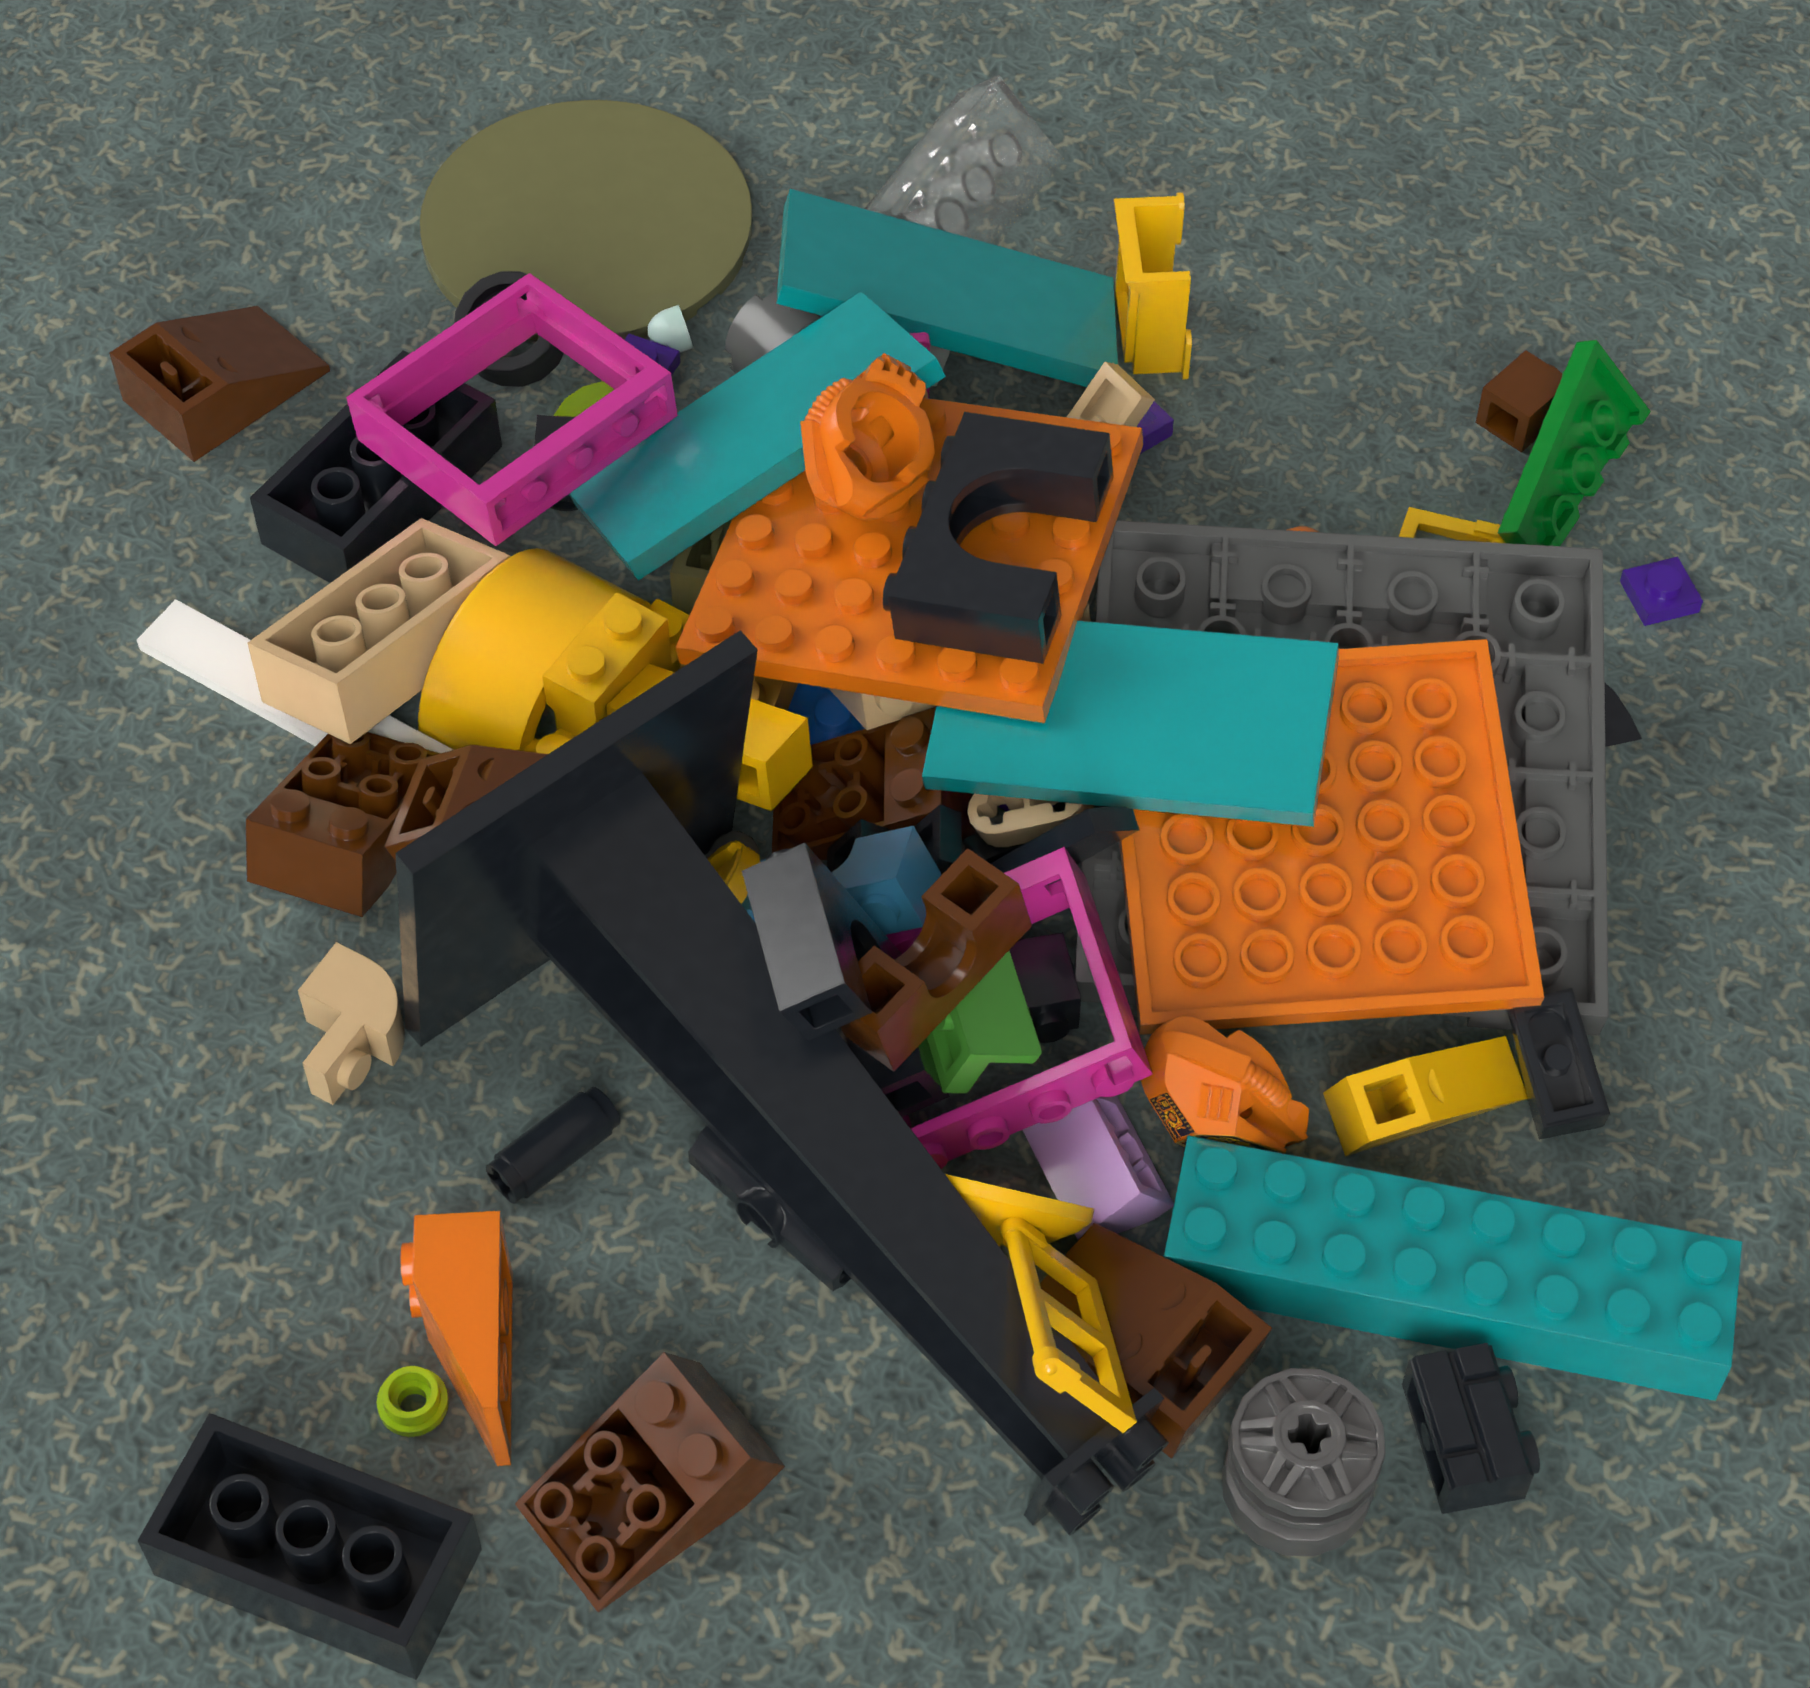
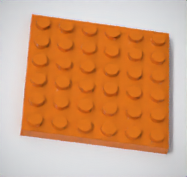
M923 398L919 408L926 411L934 438L935 454L933 463L930 464L931 470L928 472V479L936 481L941 469V452L947 436H955L964 412L1110 433L1114 478L1097 522L1030 512L1008 513L981 523L970 531L960 544V547L969 554L986 561L1057 572L1062 616L1044 664L895 639L891 613L883 608V590L888 575L890 573H897L903 560V542L910 526L917 527L922 515V498L926 484L894 513L866 522L815 497L805 470L732 519L675 647L679 664H689L741 630L758 649L754 676L1045 723L1061 678L1077 621H1081L1143 447L1142 428Z
M1487 639L1339 649V661L1314 827L1133 809L1139 831L1119 841L1139 1035L1152 1034L1163 1023L1180 1016L1199 1018L1214 1029L1503 1010L1515 1007L1538 1006L1542 1004L1544 999Z

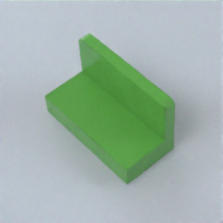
M1010 951L1000 959L927 1037L943 1093H968L989 1063L1033 1064L1042 1054Z

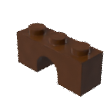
M968 848L921 896L926 909V918L920 934L910 948L898 958L893 959L874 945L858 961L872 1013L841 1026V1029L846 1037L893 1072L1032 927L1019 883Z

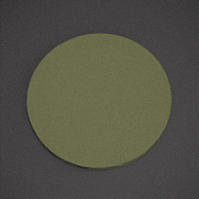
M611 100L568 101L536 107L506 117L484 128L458 147L441 165L426 191L421 207L420 235L429 272L441 292L456 308L464 293L480 279L500 271H521L526 274L531 273L624 340L628 334L646 339L649 338L648 324L660 311L679 305L686 322L697 315L698 309L707 304L717 294L721 295L732 283L743 265V258L752 237V204L745 177L736 161L716 139L696 125L666 111L640 104ZM536 333L529 339L537 341L540 336Z

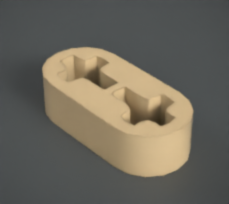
M974 794L968 805V817L974 829L987 844L994 847H1009L1027 843L1080 812L1094 808V805L1065 803V810L1056 812L1052 806L1058 803L1055 801ZM1006 804L1010 811L1003 814V823L994 825L990 818L997 815V806Z

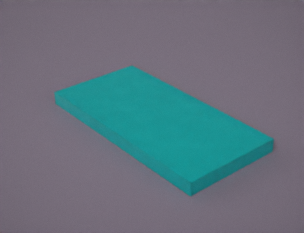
M789 190L783 210L776 304L824 316L862 291L908 333H928L930 345L1084 387H1088L1104 362L1118 364L1113 277L798 190Z
M861 291L677 412V417L583 483L569 495L577 508L639 581L805 470L800 421H804L809 409L812 407V402L816 401V397L821 395V392L826 390L827 386L832 385L833 382L839 381L841 378L854 380L883 353L910 366L911 371L925 382L926 389L946 376L937 358Z
M1077 621L1061 678L1045 723L936 706L922 773L925 789L1107 807H1127L1128 809L1314 827L1339 661V643Z

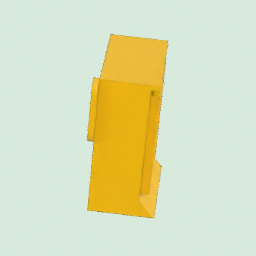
M1178 192L1176 196L1114 199L1119 235L1115 298L1124 363L1132 362L1133 374L1181 372L1182 380L1188 379L1192 335L1191 329H1186L1191 276L1190 271L1173 272L1175 245H1181L1185 209L1183 192Z

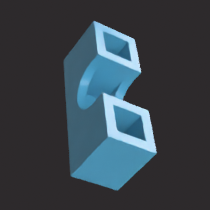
M914 826L856 838L849 857L840 867L831 872L885 935L923 927L926 909L921 896L941 876L940 870ZM747 894L741 905L755 922Z

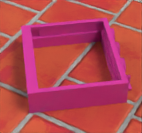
M528 273L501 291L492 299L455 322L452 326L346 397L357 439L495 546L499 545L678 416L671 372L531 273ZM525 293L527 295V300H523L521 298V296H523ZM536 333L614 389L480 485L403 427L405 423Z
M1065 847L1004 874L1019 883L1032 924L1070 908L1114 1042L917 1126H911L909 1115L902 1117L940 1169L948 1161L973 1150H986L1003 1144L1011 1134L1037 1123L1046 1124L1061 1120L1073 1108L1099 1097L1120 1095L1128 1091L1134 1082L1153 1075L1086 877ZM922 927L891 933L886 936L903 954L917 939Z

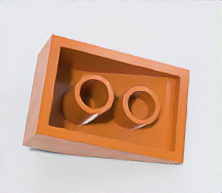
M500 1211L414 1215L413 1242L402 1243L401 1277L403 1285L409 1286L412 1318H423L428 1340L496 1465H511L513 1271Z

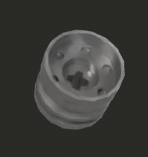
M1290 1368L1263 1378L1242 1397L1231 1424L1228 1450L1222 1470L1223 1499L1235 1524L1256 1544L1285 1556H1317L1343 1546L1362 1527L1372 1502L1376 1482L1385 1457L1384 1426L1371 1400L1349 1380L1321 1369Z

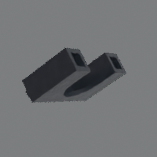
M964 412L955 436H947L941 452V469L936 481L929 480L925 486L922 498V515L917 527L910 526L905 534L902 550L903 560L897 573H890L885 582L883 608L891 613L895 639L1044 664L1062 616L1057 572L986 561L969 554L960 547V544L967 534L981 523L1008 513L1030 512L1097 522L1114 478L1110 433Z
M802 843L793 848L776 851L769 855L765 861L742 870L779 1012L808 1041L871 1014L872 1010L858 961L874 945L893 959L898 958L902 953L806 843ZM846 1037L851 1051L901 1117L950 1097L949 1093L942 1092L927 1038L893 1072Z

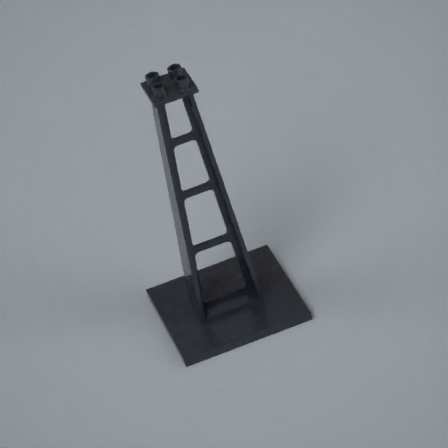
M740 630L395 853L405 1029L422 1047L551 960L1039 1476L1042 1481L1024 1513V1516L1032 1525L1036 1524L1050 1512L1070 1536L1087 1524L1102 1509L1100 1502L1115 1487L1101 1470L1104 1469L1120 1489L1125 1492L1155 1466L1156 1463L1153 1459L1169 1444L1167 1439L1151 1422L1164 1398L1154 1387L1135 1402L1132 1406L1137 1423L1122 1433L1066 1391L1060 1394L1036 1376L1032 1362L1034 1351L1010 1260L836 1029L808 1041L779 1012L756 923L705 857L712 843L720 835L731 832L733 828L758 649ZM1051 1327L1056 1348L1077 1362L1083 1372L1099 1382V1378L1071 1341Z

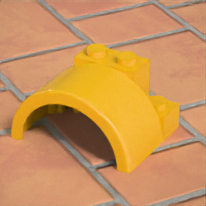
M535 548L518 552L497 565L477 584L461 604L446 628L433 655L422 688L418 712V731L453 750L469 745H479L549 754L607 717L606 705L648 664L673 672L678 671L680 664L675 647L689 618V614L658 598L650 604L646 600L546 549ZM548 705L554 711L556 731L541 739L534 738L545 706Z

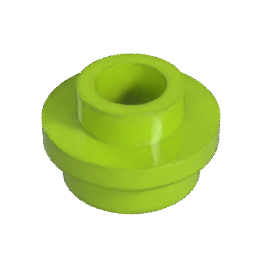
M406 1366L388 1376L379 1389L376 1403L379 1417L387 1429L400 1436L415 1437L432 1431L443 1421L448 1411L449 1397L444 1382L437 1374L422 1367ZM419 1394L426 1398L425 1405L418 1410L406 1412L400 1408L403 1399L409 1395Z

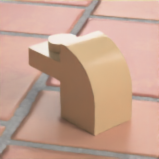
M336 942L298 989L306 1022L326 1032L303 1062L311 1094L334 1105L346 1088L355 1090L362 1084L370 1070L371 1055L394 1066L402 1052L405 1039V1028L400 1005L390 976L376 962Z

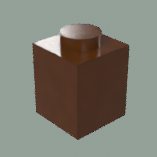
M1525 350L1483 387L1475 423L1522 453L1537 439L1563 373L1556 367L1547 364Z

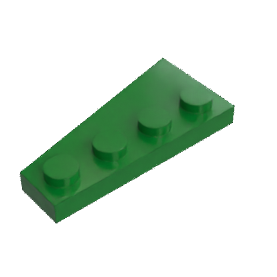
M1597 340L1579 341L1575 345L1498 530V534L1505 543L1561 546L1580 518L1578 505L1583 497L1596 494L1604 482L1600 472L1608 460L1621 457L1630 443L1626 436L1632 425H1642L1651 412Z

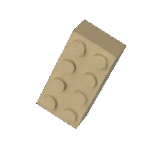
M423 518L419 519L247 642L262 702L352 744L422 690L433 655L453 616L477 584L497 565L509 558L510 555Z

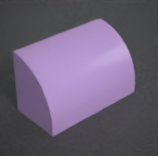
M1117 1096L1099 1097L1073 1108L1061 1120L1046 1124L1037 1123L1023 1129L1057 1200L1095 1209L1092 1223L1075 1233L1078 1240L1093 1223L1118 1234L1153 1221L1174 1206L1170 1195Z

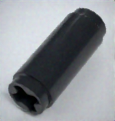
M591 1087L585 1092H579L495 1154L494 1160L486 1165L487 1175L494 1187L510 1203L515 1204L523 1197L527 1199L611 1136L612 1130L621 1123L620 1116L613 1103L600 1089Z

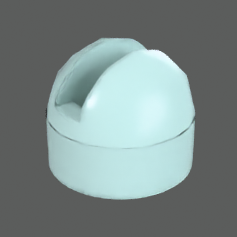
M679 305L660 311L649 322L648 336L650 341L679 350L680 353L693 349V344Z

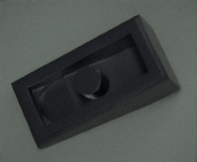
M1569 988L1544 994L1542 1004L1538 1006L1507 1009L1530 1110L1539 1140L1603 1127L1610 1115V1111L1573 989Z

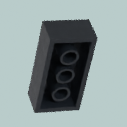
M403 350L378 375L410 353ZM463 383L403 425L410 433L470 478L502 447L496 400L466 383ZM348 404L250 497L261 544L329 583L333 582L419 519L423 518L429 521L443 507L438 501L357 439Z
M211 1413L208 1414L138 1539V1543L155 1576L415 1680L418 1679L482 1550L473 1514Z

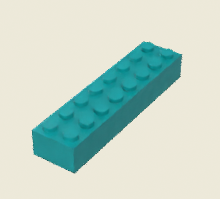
M1187 1136L1164 1257L1217 1283L1248 1309L1450 1349L1488 1343L1492 1345L1496 1358L1716 1401L1732 1367L1742 1241Z

